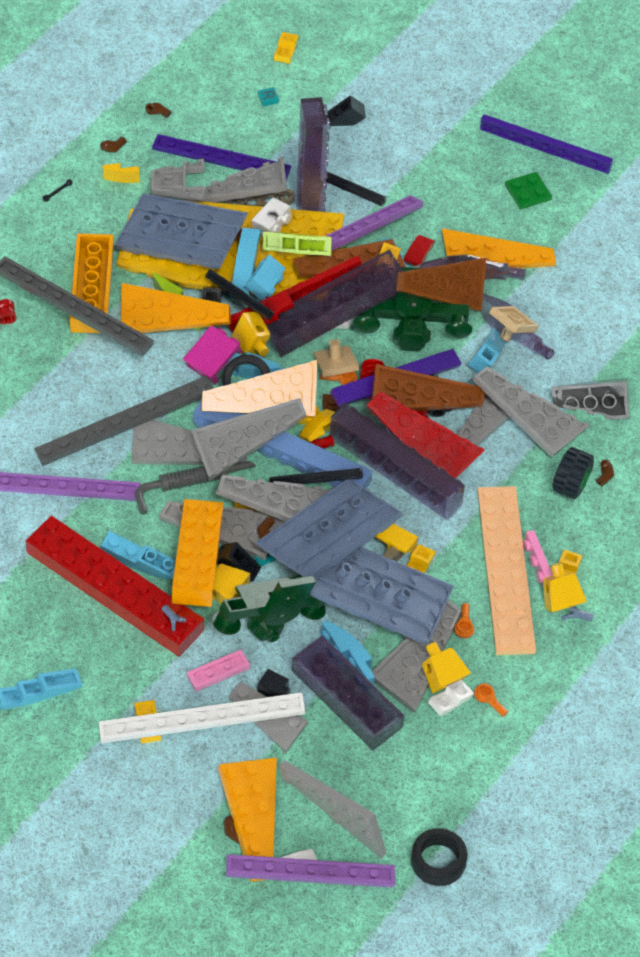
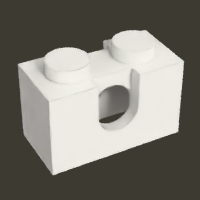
M272 198L252 219V228L261 229L262 237L264 231L280 232L281 226L288 224L292 218L291 207Z

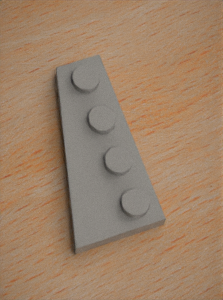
M484 393L482 407L474 409L457 435L479 446L511 417Z
M239 682L229 695L231 702L266 698V696L242 682ZM296 715L255 721L254 724L264 731L268 738L275 742L286 754L308 725V720Z

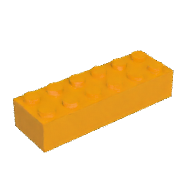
M77 233L72 294L109 314L114 237L111 234ZM70 316L71 332L100 333Z
M184 499L172 585V604L212 607L223 521V502Z

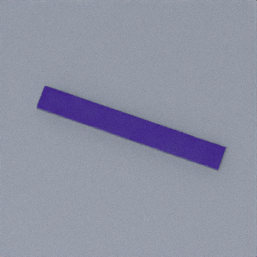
M485 114L481 117L480 130L606 174H609L611 171L612 158Z
M157 134L152 146V150L195 160L204 159V162L241 171L249 168H261L263 163L270 162V164L276 162ZM285 164L286 181L291 171V165Z
M450 349L396 368L434 376L460 367L462 363L454 349ZM374 375L332 388L330 393L338 407L371 397Z

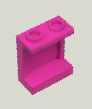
M211 325L183 360L190 369L202 377L207 376L209 381L216 385L219 381L217 376L236 352L241 354L243 351L237 339L234 337L229 338L221 328L218 327L216 329Z

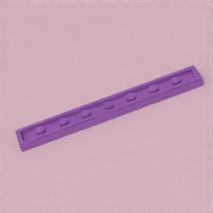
M409 195L326 235L327 237H332V251L422 208L423 201Z
M0 472V491L136 501L135 492L141 485V482Z
M227 854L226 877L394 887L395 865Z

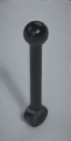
M67 179L66 183L49 195H44L43 201L48 202L59 191L67 186H71L73 181Z

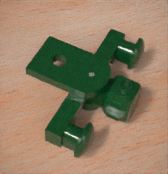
M398 267V269H397V278H398V272H404V271H410V270H416V269H422V268ZM396 291V300L359 298L358 317L353 321V326L357 331L373 333L380 328V321L377 318L400 319L399 326L394 329L393 339L398 341V345L402 350L421 351L425 344L430 341L431 331L427 329L425 321L448 323L445 326V332L448 336L455 339L466 338L473 330L472 326L468 324L469 305L433 303V300Z
M299 575L238 585L235 587V590L239 597L223 600L219 608L220 611L214 613L212 617V623L220 633L233 635L241 628L239 619L248 618L247 628L252 631L254 636L261 641L269 640V642H275L280 638L284 623L296 618L299 613L310 620H319L326 614L324 604L327 603L310 596L316 583L313 576L301 577Z

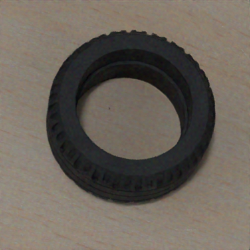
M248 354L240 355L233 358L226 365L222 382L223 386L231 384L233 371L242 364L255 365L260 369L262 375L271 373V371L261 358Z
M444 828L429 829L425 833L423 832L414 842L411 865L417 877L432 886H447L456 882L465 871L468 856L467 848L462 838L453 831L451 832V830ZM441 845L452 850L457 861L448 868L439 869L428 865L421 854L430 846Z

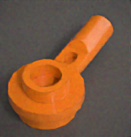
M354 371L322 377L320 374V380L339 381L340 384L344 385L356 381L357 375Z
M463 603L461 606V618L455 625L454 631L460 638H469L474 633V626L469 619V604Z
M486 683L478 685L474 690L475 698L479 702L489 703L504 717L508 711L497 701L493 688Z

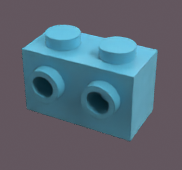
M268 255L259 263L244 287L260 300L266 296L270 297L276 290L275 284H279L284 276L282 274L286 268L271 255Z

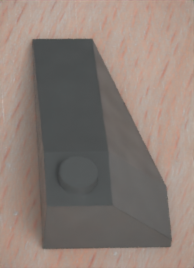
M628 378L552 386L553 404L558 407L574 411L579 409L587 411V414L590 415L596 413L604 415L606 419L610 420L630 418Z

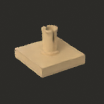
M514 306L492 307L489 314L505 325L499 335L505 341H510L513 333L536 332L539 327L538 324Z
M338 339L329 341L330 349L313 352V358L317 360V366L322 377L359 371V364L349 345L340 347Z

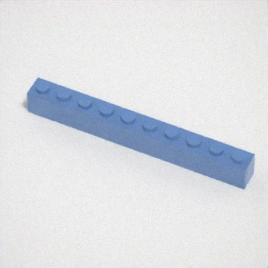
M201 400L193 412V423L201 428L244 415V413L201 411ZM287 432L281 433L256 450L265 457H272L279 460L283 465H290L296 468L301 473L362 468L363 478L351 480L367 489L372 481L373 470ZM345 480L330 481L328 483L336 487Z

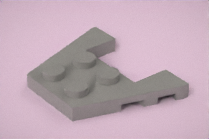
M198 159V163L194 164L185 162L181 167L174 168L172 165L151 170V195L205 201L204 186L186 187V174L204 173V159Z

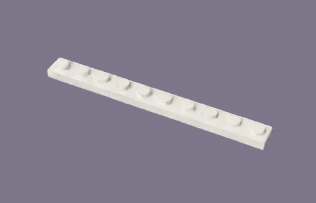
M301 692L99 721L101 743H109L305 714V707Z

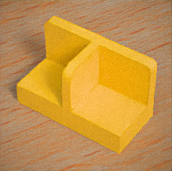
M394 523L382 533L379 532L374 536L388 544L387 550L394 547L405 554L407 552L413 553L418 542V536Z

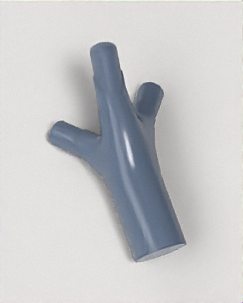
M168 605L162 607V611L171 621L172 631L176 630V621L186 622V618L177 615Z
M572 606L570 608L572 613L562 616L561 619L580 618L592 622L594 614Z

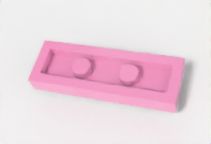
M527 531L525 540H523L524 549L529 551L531 555L530 563L537 570V580L543 584V579L553 574L535 531Z
M240 649L187 672V677L195 692L250 669V663Z

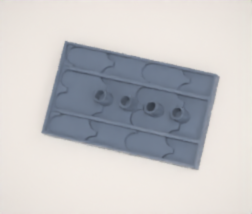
M143 193L118 237L114 249L160 259L166 258L190 265L196 264L212 269H220L248 213Z
M349 479L343 481L262 537L255 544L301 577L313 576L314 579H317L331 566H336L355 549L362 547L379 532L385 531L401 518L403 514L355 481Z
M358 547L336 566H331L315 579L316 583L310 596L333 607L337 606L359 618L364 617L392 632H398L419 643L427 644L432 638L454 585L363 547Z

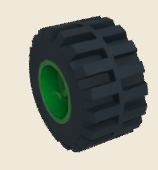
M570 447L564 454L555 473L553 491L575 500L582 493L589 479L594 464V456L575 447Z

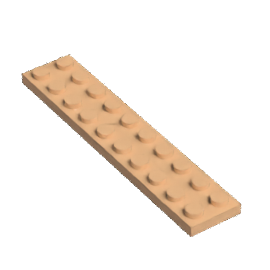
M516 486L478 487L477 493L496 655L535 654V637Z

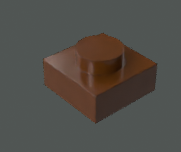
M323 394V410L328 409L336 413H342V407H338L332 394Z

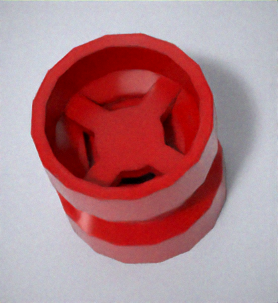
M10 299L0 300L1 324H11L16 321L14 302Z

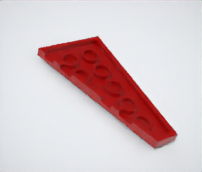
M379 392L366 405L444 489L485 451L484 448L476 446L471 441L458 436L439 423L420 415L417 411L402 405L401 402L383 392Z

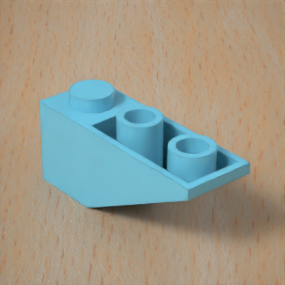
M495 328L490 331L468 363V366L477 373L485 367L490 368L506 343L499 336L501 333Z

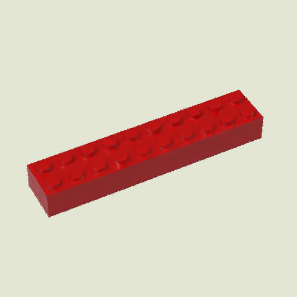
M52 515L25 541L26 551L30 556L176 656L180 657L203 633V617L183 604H172V596ZM164 605H168L177 615L186 618V622L176 621L175 631L171 630V621L162 611Z

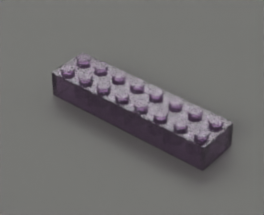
M322 97L300 99L296 193L299 210L326 212L324 204L326 202V193L324 191L327 190V183L324 179H327V168L325 167L328 166L326 154H329V146L326 142L330 141L329 131H327V129H330V119L326 118L328 109L327 104L323 103Z
M391 250L385 251L294 301L293 308L278 314L280 319L266 325L270 332L269 338L280 357L399 293L396 291L398 272L404 271Z
M346 403L331 416L330 435L335 443L448 521L462 507L465 485L460 480L450 476L444 469L437 467L430 459L424 458L414 448H410L401 439L394 437L385 428L378 426L369 417H365L355 407H351Z

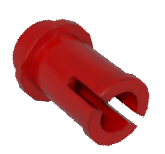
M331 435L309 442L323 449L334 447V439Z

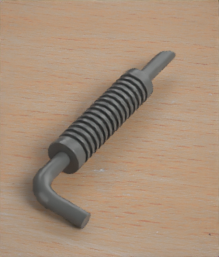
M251 461L236 463L210 481L220 480L222 475L253 468L256 465ZM204 466L159 475V480L141 484L135 492V499L142 515L148 513L143 495L148 490L161 488L162 492L176 489V487L179 489L180 487H187V485L191 486L198 483L202 484V482H209Z

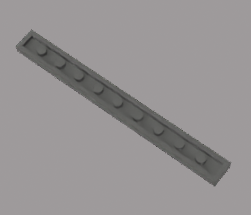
M6 256L0 260L1 277L137 354L144 356L154 345V340Z
M204 376L34 448L35 453L42 466L198 401L202 399L203 391L214 389L207 376Z

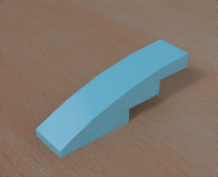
M242 228L232 284L250 295V291L244 286L255 271L261 229Z
M76 668L38 674L37 679L18 681L16 686L0 688V708L5 710L33 704L82 687L83 684Z

